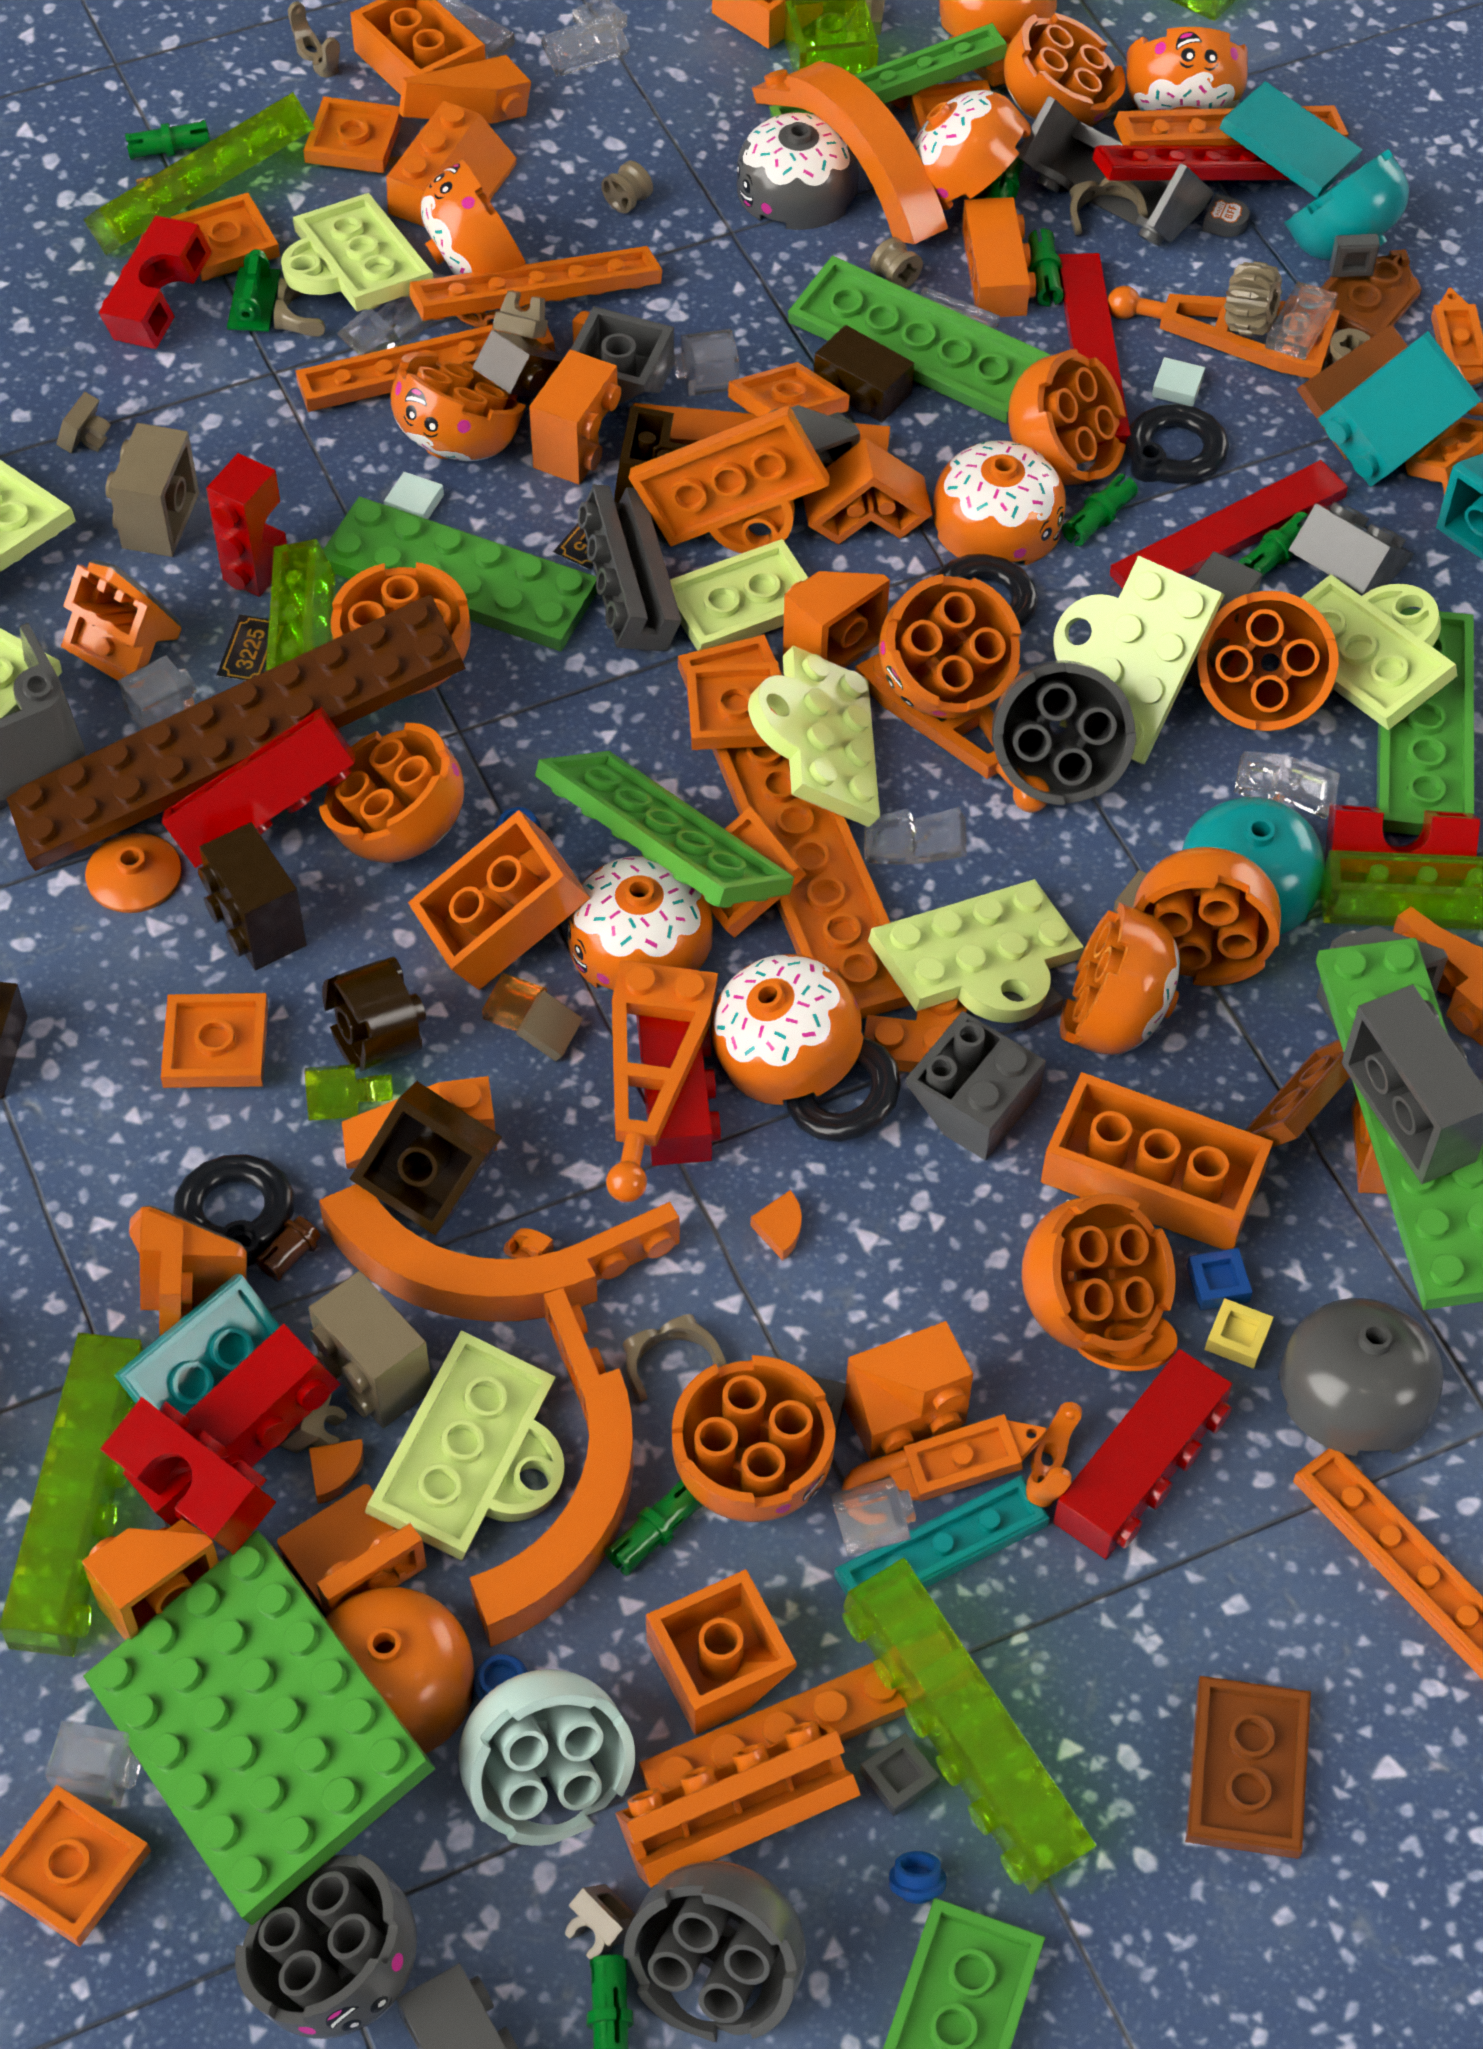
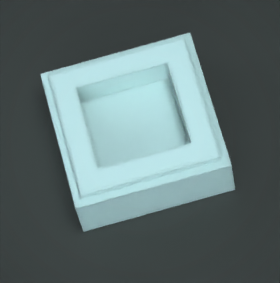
M1164 357L1153 386L1152 397L1193 406L1204 378L1205 367Z
M403 472L385 498L384 505L429 519L444 496L443 485Z

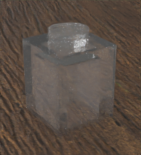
M731 329L681 335V353L674 354V365L677 379L685 380L688 396L728 391L729 381L739 379V356Z
M167 655L118 680L124 708L141 730L194 705L192 694L196 693L197 690L192 677L185 668L178 670Z
M893 1477L830 1494L848 1557L911 1539L907 1523L917 1521L908 1489L898 1492Z
M62 1721L45 1773L52 1790L57 1784L80 1800L120 1807L125 1789H133L140 1770V1762L128 1745L130 1740L128 1732Z

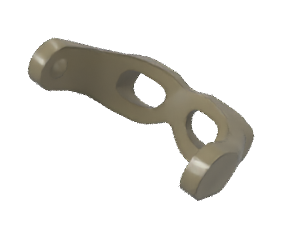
M299 1L293 2L288 8V16L297 53L303 59L313 61V69L319 76L328 78L338 74L339 42L334 37H329L321 45L308 24L304 5ZM313 46L317 51L310 52L305 47Z
M1104 178L1099 185L1095 181H1085L1074 185L1070 189V219L1075 236L1082 234V224L1078 217L1079 211L1086 203L1100 195H1115L1127 198L1137 206L1140 216L1148 218L1144 197L1138 187L1131 181H1108L1107 178Z
M280 279L278 300H276L274 307L275 329H284L308 336L318 337L323 335L325 323L321 319L303 318L295 315L288 309V305L304 293L293 290L286 284L284 279Z
M685 1314L665 1323L658 1331L656 1329L641 1331L628 1337L623 1342L622 1346L626 1353L628 1379L639 1403L647 1400V1394L637 1373V1367L644 1354L659 1342L667 1340L694 1342L703 1346L709 1352L713 1363L717 1364V1367L726 1365V1360L716 1339L696 1322L693 1314Z

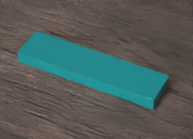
M1020 1475L836 1567L834 1577L859 1619L863 1620L1047 1527L1050 1518L1043 1507L1037 1506L1027 1499V1482L1024 1477Z

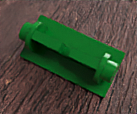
M252 250L244 258V267H239L227 323V329L268 332L270 330L281 269H270L269 260L262 250Z

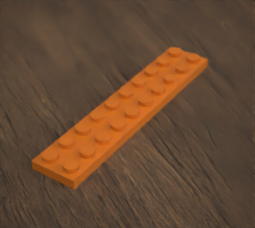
M764 634L679 655L678 669L686 686V666L773 662L776 659ZM770 746L712 749L739 816L751 806L807 874L791 888L790 894L783 895L775 902L797 955L814 958L837 972L851 990L860 1008L861 1019L866 1018L867 1015H877L910 1006V1002L868 942L871 929L888 924L890 920L845 817L791 794L789 759L774 751Z

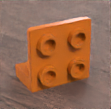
M368 1484L361 1485L277 1540L279 1550L326 1616L342 1602L359 1593L383 1587H397L427 1567L423 1540L411 1523L399 1530L365 1513L367 1504L374 1493Z

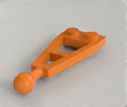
M1129 286L1116 287L1108 296L1109 311L1117 319H1130L1136 314L1161 319L1160 329L1277 372L1310 379L1323 371L1340 310L1301 302L1280 301L1281 306L1278 308L1277 319L1274 322L1291 323L1283 350H1279L1229 332L1230 329L1224 318L1226 313L1224 305L1227 297L1169 294L1165 303L1141 298L1137 291ZM1184 315L1216 317L1218 319L1216 325L1212 326Z
M879 653L855 666V672L867 679L869 682V693L881 706L986 779L999 774L1013 788V800L1022 811L1029 813L1038 812L1048 804L1036 800L1018 789L1003 771L995 751L987 754L962 736L980 726L993 746L992 722L994 713L990 706L969 716L948 718L940 721L936 717L924 714L910 707L894 692L884 675ZM933 655L930 658L935 666L939 663L936 656ZM1017 768L1023 779L1031 786L1050 792L1045 780L1035 775L1026 776Z
M620 960L612 996L615 1141L624 1142L620 1163L615 1164L609 1170L606 1177L608 1192L614 1199L620 1202H633L639 1199L646 1190L647 1177L644 1170L640 1167L644 1145L656 1147L709 1029L718 987V973ZM627 1014L691 1022L671 1068L628 1062ZM628 1086L661 1090L647 1121L629 1119Z

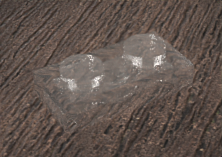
M615 12L545 34L541 40L543 49L556 77L627 55L630 49L628 40Z
M1298 281L1267 334L1265 348L1306 360L1336 306L1338 293Z

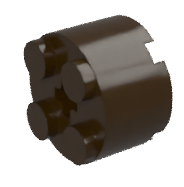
M394 956L380 959L324 980L322 986L324 1009L328 1011L334 1008L337 1024L330 1026V1029L342 1056L353 1069L360 1067V1072L422 1049L419 1023L426 1020L425 1009L420 997L416 993L409 995L404 984L402 968Z

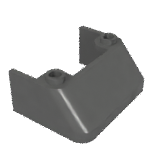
M1048 96L1031 127L1030 136L1026 137L1022 143L1017 158L1040 175L1036 181L1037 183L1058 194L1061 187L1070 192L1074 185L1085 181H1095L1099 185L1106 177L1092 160L1095 147L1099 145H1122V143L1080 122L1057 100ZM1180 163L1171 180L1131 181L1138 187L1144 197L1148 218L1140 216L1134 202L1124 197L1100 195L1089 202L1141 228L1138 233L1140 237L1154 245L1160 246L1163 240L1171 243L1202 213L1209 204L1214 192L1187 166Z
M29 623L20 626L24 661L29 669L23 671L16 678L13 686L14 697L20 710L0 719V810L9 806L6 798L23 785L86 756L82 738L61 682Z

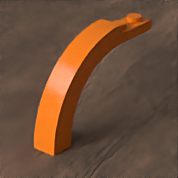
M818 61L791 74L787 72V69L771 72L764 76L765 82L752 87L756 103L796 107L809 111L826 122L843 139L858 159L872 183L886 215L892 237H897L904 243L917 244L948 229L935 188L912 142L880 98L856 76L832 63Z
M357 1184L319 1200L323 1225L326 1231L351 1264L368 1279L392 1295L415 1306L438 1314L467 1320L506 1322L545 1318L543 1294L560 1288H564L571 1306L579 1304L580 1307L598 1301V1280L602 1278L607 1280L613 1279L625 1272L629 1266L648 1257H661L667 1254L674 1245L680 1243V1218L671 1202L559 1251L525 1258L494 1259L457 1253L419 1237L397 1221L379 1202L376 1196Z
M564 1288L543 1294L545 1320L587 1423L589 1434L587 1457L574 1494L552 1526L536 1542L520 1554L499 1566L469 1577L472 1600L490 1648L512 1639L539 1624L562 1607L584 1586L605 1557L604 1550L614 1542L625 1516L631 1492L634 1461L632 1414L628 1392L620 1368L606 1372L598 1348L588 1349L583 1336L588 1333L585 1316L579 1304L570 1305Z

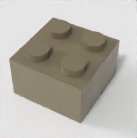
M136 423L130 439H125L122 443L120 462L116 471H111L106 481V496L111 499L113 506L112 524L114 529H118L121 548L173 557L199 495L189 433L183 430Z
M360 1270L308 1307L313 1327L309 1331V1335L317 1347L318 1354L316 1357L349 1390L346 1392V1395L354 1409L362 1417L366 1418L371 1415L382 1428H385L425 1398L432 1385L426 1341Z

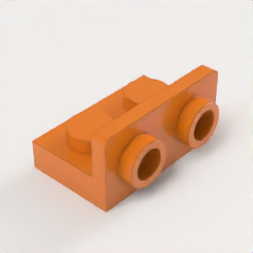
M1464 417L1459 418L1405 461L1407 475L1427 479L1430 482H1442L1445 495L1452 467L1460 461L1483 453V421Z

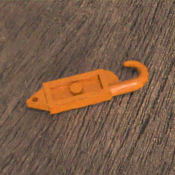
M1448 288L1440 304L1433 306L1431 314L1436 342L1470 386L1483 381V333L1476 304H1468L1452 288ZM1479 402L1467 414L1483 416V403Z
M1005 1414L903 1446V1450L863 1462L853 1468L843 1481L841 1489L843 1506L849 1515L860 1522L870 1524L883 1522L886 1519L884 1512L866 1510L859 1503V1490L868 1483L890 1477L895 1488L904 1497L922 1502L1022 1470V1461L1046 1436V1428L1007 1420ZM1034 1433L1036 1437L1028 1438L1027 1435Z

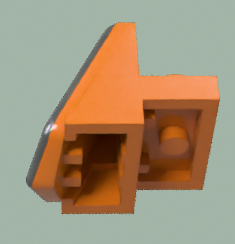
M91 560L87 568L83 565H77L63 605L72 614L61 647L127 687H140L156 642L177 640L182 629L180 620L146 588L141 586L117 565L99 560Z
M152 1205L143 1206L130 1218L129 1234L140 1255V1310H159V1337L233 1275L242 1274L246 1279L247 1252L240 1242Z

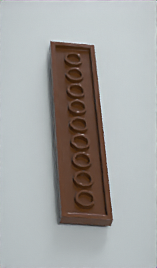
M429 594L23 785L6 799L27 861L37 871L164 811L242 761L261 746L320 707H323L337 729L466 669L432 595Z

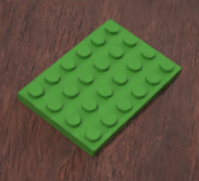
M258 1530L246 1540L234 1555L230 1552L212 1569L194 1582L189 1589L187 1588L164 1607L162 1613L156 1614L139 1628V1633L131 1640L127 1638L83 1675L241 1918L250 1925H254L436 1769L273 1546Z

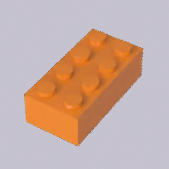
M1081 1072L1046 1149L1041 1183L1079 1197L1104 1193L1124 1195L1140 1203L1138 1209L1154 1225L1222 1250L1234 1249L1265 1174L1274 1141Z

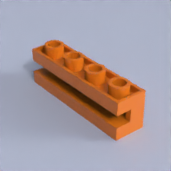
M815 1720L802 1722L787 1729L784 1732L786 1739L768 1747H765L764 1743L746 1746L732 1755L734 1762L713 1770L711 1765L698 1767L680 1777L681 1785L662 1793L659 1788H652L627 1800L629 1807L615 1814L639 1878L652 1888L661 1878L682 1866L702 1861H713L860 1796L861 1794L854 1775L845 1769L840 1756L845 1751L838 1732L824 1723L817 1725Z

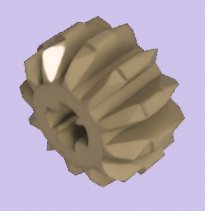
M1254 261V263L1244 262L1243 264H1238L1234 269V275L1230 277L1229 288L1226 291L1227 298L1224 305L1226 309L1224 318L1230 331H1236L1241 335L1253 336V334L1263 336L1272 329L1273 322L1277 319L1278 308L1281 306L1280 296L1283 292L1281 289L1282 277L1277 267Z

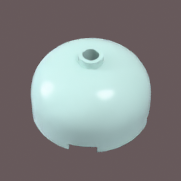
M556 1669L535 1670L514 1676L499 1684L475 1707L461 1736L458 1757L459 1771L465 1791L482 1822L505 1834L510 1842L530 1846L550 1845L594 1827L595 1824L587 1815L604 1809L616 1794L621 1797L624 1795L634 1770L635 1745L631 1731L615 1703L598 1685L583 1676L568 1671ZM589 1758H591V1759L593 1760V1762H594V1764H595L596 1770L594 1769V1767H593L592 1763L590 1762ZM541 1777H547L559 1801L565 1808L569 1810H582L576 1817L560 1824L545 1825L528 1821V1819L538 1815L547 1802V1790L540 1779Z

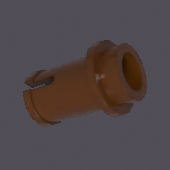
M298 1216L294 1221L288 1219L284 1223L285 1230L254 1259L259 1268L276 1282L282 1279V1276L307 1250L314 1252L317 1248L316 1242L321 1235L302 1216Z

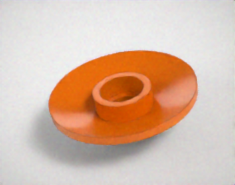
M130 833L115 837L102 844L90 857L86 867L85 878L90 894L99 904L117 912L137 913L155 908L172 896L180 883L182 867L179 855L167 841L151 834Z
M1161 1317L1151 1333L1153 1338L1145 1344L1142 1342L1134 1346L1135 1349L1110 1353L1092 1352L1082 1348L1077 1350L1088 1360L1106 1368L1121 1371H1143L1159 1367L1168 1362L1176 1352L1178 1337L1172 1325ZM1133 1319L1112 1322L1092 1321L1076 1323L1085 1333H1095L1109 1340L1139 1330V1327L1130 1324Z

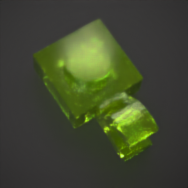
M355 1064L305 1068L308 1121L352 1118L359 1115L358 1102L393 1100L392 1074L373 1075L357 1079Z

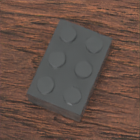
M1414 984L1359 1005L1341 1063L1420 1183L1424 1184L1475 1163L1483 1145V1081H1479L1468 1065L1462 1046L1457 1041H1452L1440 1024L1438 1013L1433 1004L1428 1000H1424Z

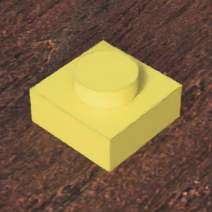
M1224 1298L1207 1339L1205 1350L1254 1369L1274 1317Z

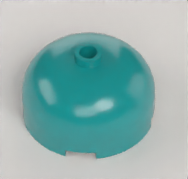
M1388 148L1283 223L1299 247L1308 255L1320 260H1331L1335 237L1338 235L1377 234L1381 246L1387 241L1383 234L1400 220L1406 210L1409 200L1407 177Z
M1240 797L1224 801L1201 815L1185 838L1182 850L1195 847L1223 848L1249 858L1263 869L1274 884L1281 905L1280 934L1296 928L1307 919L1309 911L1315 905L1320 894L1325 873V858L1322 844L1315 830L1301 814L1281 802L1261 797Z

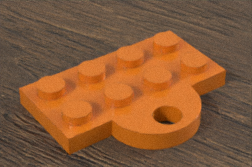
M788 405L630 468L628 478L670 547L710 532L715 540L724 547L738 553H744L780 539L785 541L793 526L795 514L794 499L829 486L830 475L793 410ZM754 523H763L771 529V532L767 535H756L748 527Z

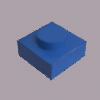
M1239 1248L1188 1257L1186 1267L1199 1310L1221 1307L1224 1298L1239 1304L1250 1302L1253 1292Z

